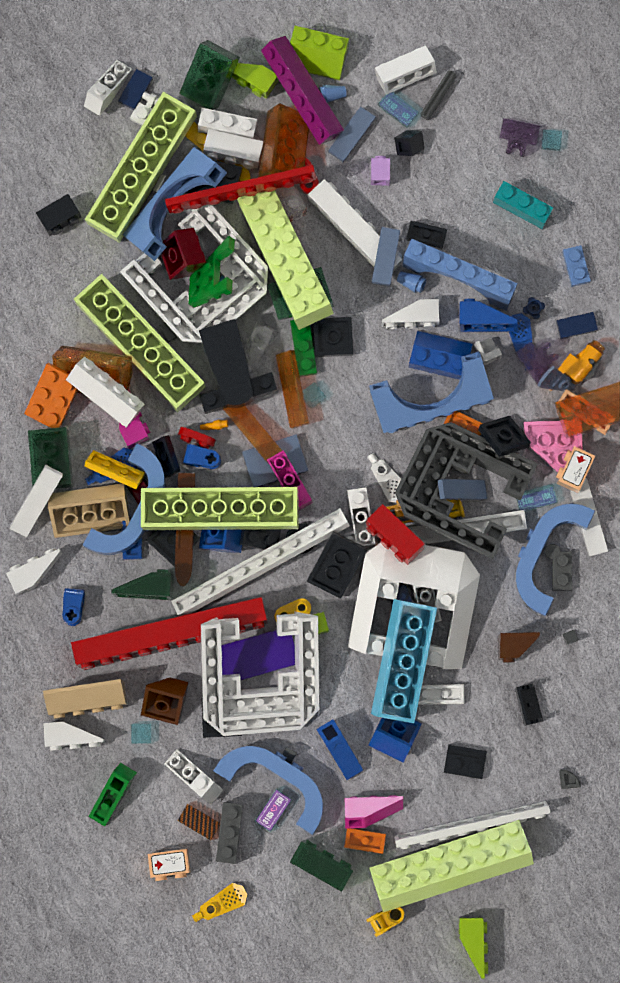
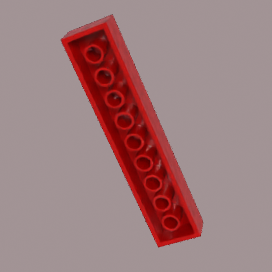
M262 597L71 642L75 664L83 670L95 668V664L99 663L105 666L113 664V660L116 659L127 661L133 659L132 656L137 654L143 657L151 655V651L154 650L159 652L171 650L170 646L177 645L178 648L189 646L191 641L201 643V624L216 617L218 619L238 618L239 634L246 632V628L253 627V630L264 628V624H267L268 621Z

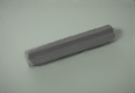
M451 70L447 71L421 112L422 118L426 120L431 118L452 85L456 74Z

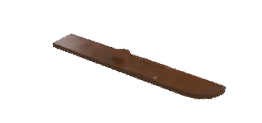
M178 473V488H195L196 474ZM176 530L175 576L180 586H186L191 578L194 530Z

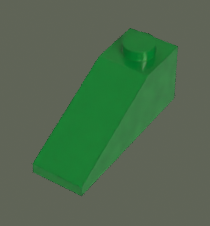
M120 762L109 777L88 817L105 827L137 772Z

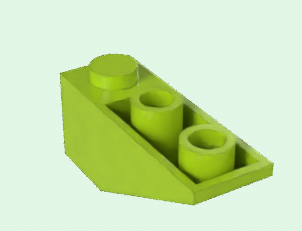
M222 61L219 63L221 73L225 77L234 78L237 80V84L243 88H250L252 93L260 98L264 97L267 99L279 81L276 74L263 65Z
M482 917L459 918V939L480 978L485 979V974H488V962H484V954H488V943L484 942V934H487V922H484Z

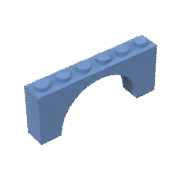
M193 147L122 235L155 261L167 247L161 237L162 224L168 212L165 199L183 195L188 190L200 185L216 187L227 172L208 156Z
M411 239L404 254V268L418 274L421 272H433L458 280L484 295L488 299L489 304L505 311L509 307L518 284L414 239Z
M480 352L461 357L462 374L458 385L449 396L436 403L419 405L407 402L391 389L388 380L370 385V393L383 433H394L399 428L405 426L413 427L418 422H429L434 420L435 417L441 415L448 416L460 409L468 410L473 405L487 404L490 400L494 399Z

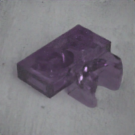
M503 118L499 138L508 140L506 153L510 154L512 148H518L520 150V157H523L527 144L536 145L540 126Z
M548 341L543 342L537 348H535L532 342H529L515 353L536 384L539 383L542 376L550 369L548 365L559 358V355L555 353L547 355L546 351L551 346V343Z

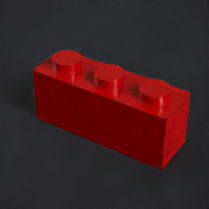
M383 504L366 520L367 531L373 536L377 535L381 539V544L386 549L390 548L395 552L394 556L401 563L405 562L408 565L424 550L425 543Z

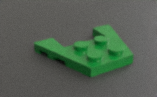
M228 236L206 259V263L190 276L188 304L193 308L208 303L211 298L219 299L222 294L229 295L232 293L233 280L226 277L220 281V263L234 252L235 239Z

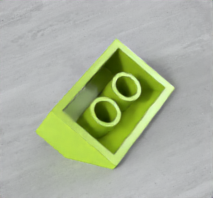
M295 25L290 44L308 73L340 81L349 47V38Z

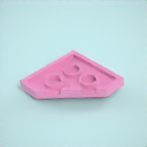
M581 420L523 423L524 434L531 442L529 447L557 473L559 468H564L567 462L564 460V457L568 450L572 451L574 446L583 450Z

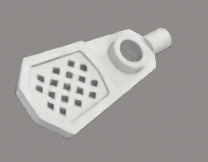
M374 453L370 454L368 459L372 463L371 470L388 502L396 503L398 499L396 494H394L396 491L394 489H397L401 478L384 460H378ZM384 467L385 472L379 473L378 468Z

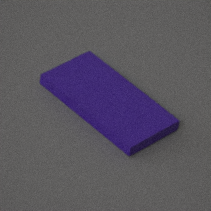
M277 630L221 645L222 675L239 674L240 681L295 665V645L292 635L278 636Z

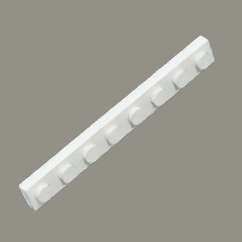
M543 801L394 835V840L397 848L407 849L412 847V844L420 843V845L431 843V840L434 839L447 840L452 835L464 836L474 830L482 832L488 830V827H498L520 820V823L531 817L536 819L543 818L546 814L550 813L547 802Z

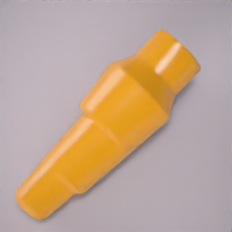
M221 419L200 425L201 430H221L229 427L228 420Z

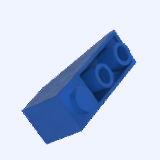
M333 719L316 729L346 780L363 771Z

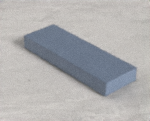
M360 106L344 128V131L330 147L328 153L344 163L374 122L376 116Z
M381 227L372 283L385 286L391 285L400 230Z
M438 480L439 494L442 500L487 499L485 480Z

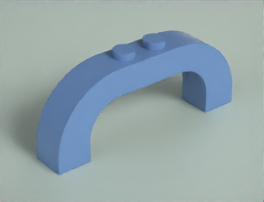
M137 443L128 459L129 463L142 469L147 474V488H165V475L159 460L150 450ZM141 501L124 531L117 535H105L91 528L83 546L90 551L102 555H116L131 549L138 543L145 532L141 528Z
M579 504L560 505L544 514L535 529L529 531L526 538L529 542L526 547L523 546L518 555L521 559L516 570V584L522 600L534 612L546 617L554 598L540 592L532 581L533 570L550 534L556 527L562 524H574L587 530L595 510Z
M245 746L232 750L219 761L213 771L231 782L242 766L249 763H257L296 786L305 798V809L296 825L313 835L322 817L323 802L317 785L308 775L302 772L303 767L295 762L292 765L285 761L287 757L278 751L274 754L256 746Z

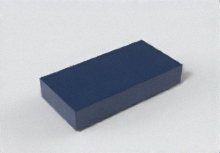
M136 69L118 102L135 110L137 104L142 100L143 93L147 91L153 81V77Z
M594 312L556 320L560 339L598 331Z

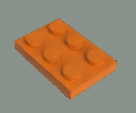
M47 363L24 414L59 431L78 390L66 380L70 373Z

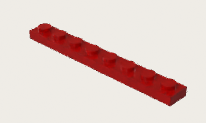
M309 165L167 198L165 202L169 213L177 214L187 209H199L208 204L216 205L225 200L234 201L239 197L255 196L257 193L264 191L272 192L281 187L290 188L294 184H307L316 180L317 177L314 166Z

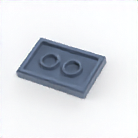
M297 434L242 452L253 487H260L278 481L267 459L283 450L297 475L308 471Z

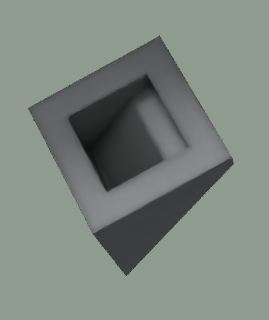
M574 630L562 634L566 645L579 641Z
M286 747L282 755L287 757L285 761L291 764L297 752Z

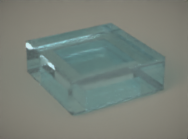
M543 129L541 149L560 151L562 131Z
M315 382L299 393L310 409L326 398Z
M131 724V744H151V724Z

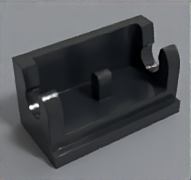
M534 684L516 687L515 692L524 726L543 722Z

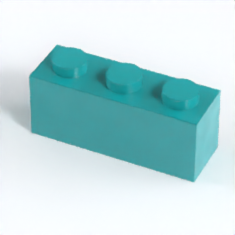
M505 181L501 184L493 201L494 204L540 229L544 228L553 210V207Z

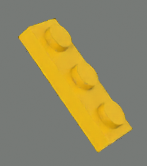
M95 450L89 455L84 465L86 468L134 489L138 488L145 476L144 472Z

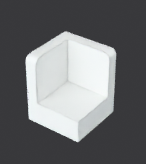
M492 338L482 342L478 340L474 344L476 351L480 352L483 365L496 361L502 356L500 349L496 348Z

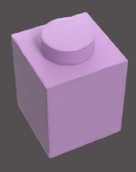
M385 156L371 158V185H390V158Z

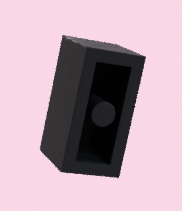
M69 194L36 212L49 236L61 233L64 227L76 224L81 218V214Z

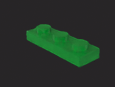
M290 320L298 377L317 375L310 325L299 330L295 321Z

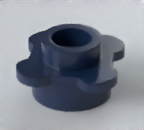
M530 297L528 304L523 307V313L531 315L533 319H538L541 310L545 308V304L534 297Z

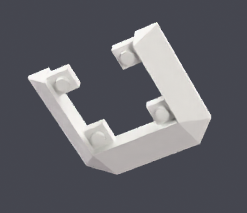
M210 204L204 205L199 209H192V212L178 224V227L180 229L194 227L196 234L205 229L218 245L228 236L235 239L234 252L220 263V273L223 277H229L233 280L231 294H222L219 299L211 298L208 303L193 308L188 304L189 295L186 290L172 302L149 276L162 263L158 258L155 261L152 260L145 253L136 261H131L120 271L182 342L202 343L199 330L229 320H237L267 294L268 266Z
M381 543L367 551L362 568L348 647L364 654L369 653L382 656L386 636L370 633L377 597L396 599L399 582L438 590L434 607L453 611L446 647L430 644L426 665L442 667L443 669H462L480 578L479 572L466 553L425 544L424 550L407 565L405 562L401 563L394 556L395 552L390 548L386 549Z
M295 611L294 614L277 615V635H295V669L278 671V687L241 689L239 674L222 675L221 640L240 639L239 619H218L216 617L202 623L203 719L223 736L301 730L319 711L318 616Z

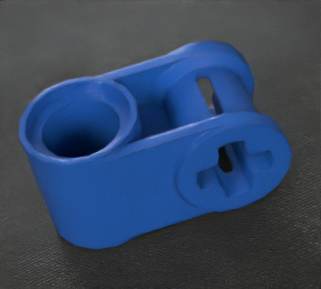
M187 444L183 464L217 469L221 465V457L214 450ZM213 455L216 461H212V464H210L208 458H212Z
M64 589L62 617L69 626H76L81 622L85 599V590ZM74 612L76 617H74L72 621H70V619L67 616H70L71 613Z

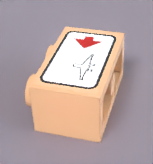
M575 446L572 451L568 450L564 457V460L567 462L564 468H559L556 478L559 479L557 484L578 493L595 455Z
M188 849L148 854L150 878L155 877V881L167 880L168 875H175V878L187 877L186 873L191 872Z

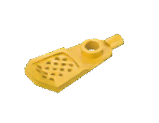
M231 883L201 905L200 911L192 915L195 922L203 918L210 920L245 905L248 894L242 885ZM208 906L214 907L213 913L207 911Z

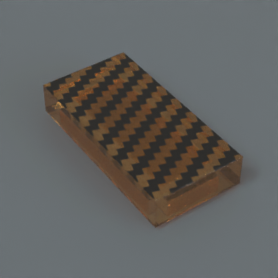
M189 804L186 805L178 819L180 823L211 841L220 827L218 821Z

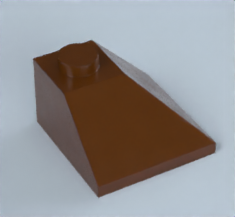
M540 632L500 633L498 635V660H503V663H515V659L520 658L539 638Z
M169 677L147 684L141 716L178 725L189 682Z

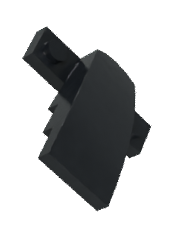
M235 319L199 330L206 355L219 385V389L199 395L205 414L227 407H244L256 398L278 392L272 372L251 378L248 361Z

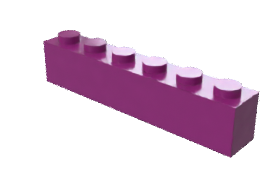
M283 36L273 39L261 49V52L318 144L321 145L334 140L344 131L343 127L287 37Z

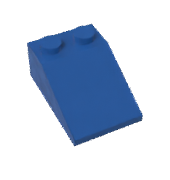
M468 298L460 301L459 324L461 332H518L517 319L482 302L475 301V299Z

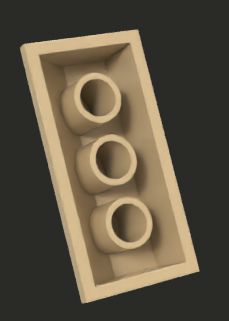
M123 483L52 493L48 500V510L55 538L87 534L91 528L98 532L122 529V521H126V527L130 522L127 495Z
M121 679L43 691L48 715L53 716L54 719L65 718V714L73 713V716L84 715V711L92 710V713L104 712V708L111 707V710L123 709V705H127L125 684Z

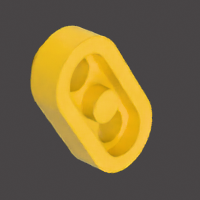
M300 598L278 608L274 615L275 621L277 622V615L282 613L294 614L295 611L310 614V602ZM301 604L304 605L305 610L299 611L298 606Z

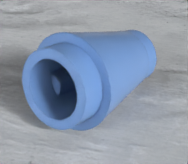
M322 85V87H318L327 103L346 97L345 86Z
M401 271L397 278V282L414 293H422L426 285V279L422 275Z

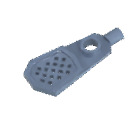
M554 366L542 376L538 383L540 388L564 391L568 389L573 391L575 389V384L571 383L572 379Z

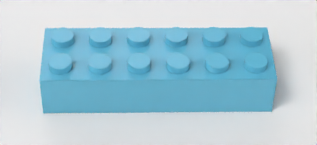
M397 599L393 600L371 711L372 715L409 723L415 722L437 612L436 607Z

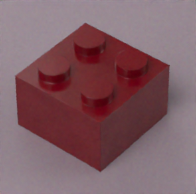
M194 227L175 230L163 240L167 247L161 253L170 280L189 277L206 263L205 254L201 249L199 237Z

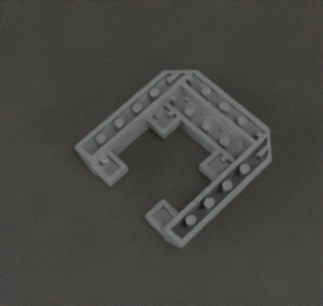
M452 422L426 429L395 491L404 517L493 559L507 529L489 521L484 533L449 517L454 503L442 500L437 496L439 493L438 480L445 479L450 468L469 475L473 464H476L507 479L508 482L503 493L521 500L538 463L515 452L499 457L485 438Z

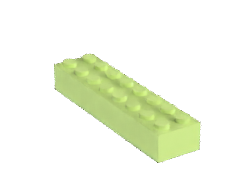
M165 92L161 94L86 216L85 221L88 225L113 240L121 242L124 237L122 234L135 219L160 175L195 121L197 114L194 109Z
M275 190L272 192H260L255 196L239 197L237 201L298 329L300 330L334 314L331 304Z
M103 274L98 276L74 298L76 305L177 412L183 409L206 388L203 380Z
M297 487L141 488V528L143 530L299 529V490Z
M520 820L382 863L369 869L382 910L386 912L533 865L534 862Z

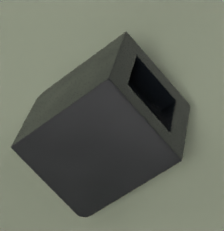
M406 130L394 137L396 152L399 156H414L425 148L422 131Z

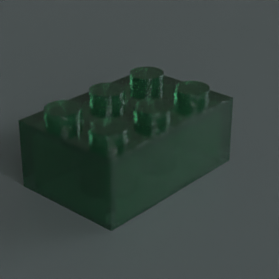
M209 40L201 42L179 94L207 109L214 110L218 108L240 57Z
M67 427L28 430L32 487L45 465L63 473L55 489L73 487L70 439Z
M306 840L305 843L301 841L290 863L342 892L353 873V870L350 869L352 865L342 859L340 862L334 860V855L325 849L323 852L316 849L317 845L309 840Z

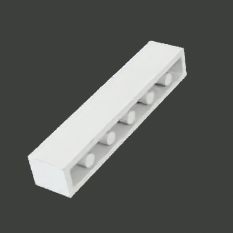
M324 179L308 194V200L374 267L380 238L375 232L376 228L372 223H367L362 218L363 215L357 208L353 209L349 205L350 201L344 195L340 196L336 192L337 188L332 182L328 183ZM398 250L396 252L393 272L402 264V255Z

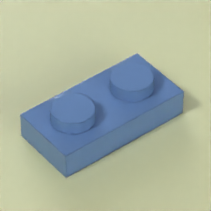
M582 246L563 249L562 252L571 287L590 283L591 280Z

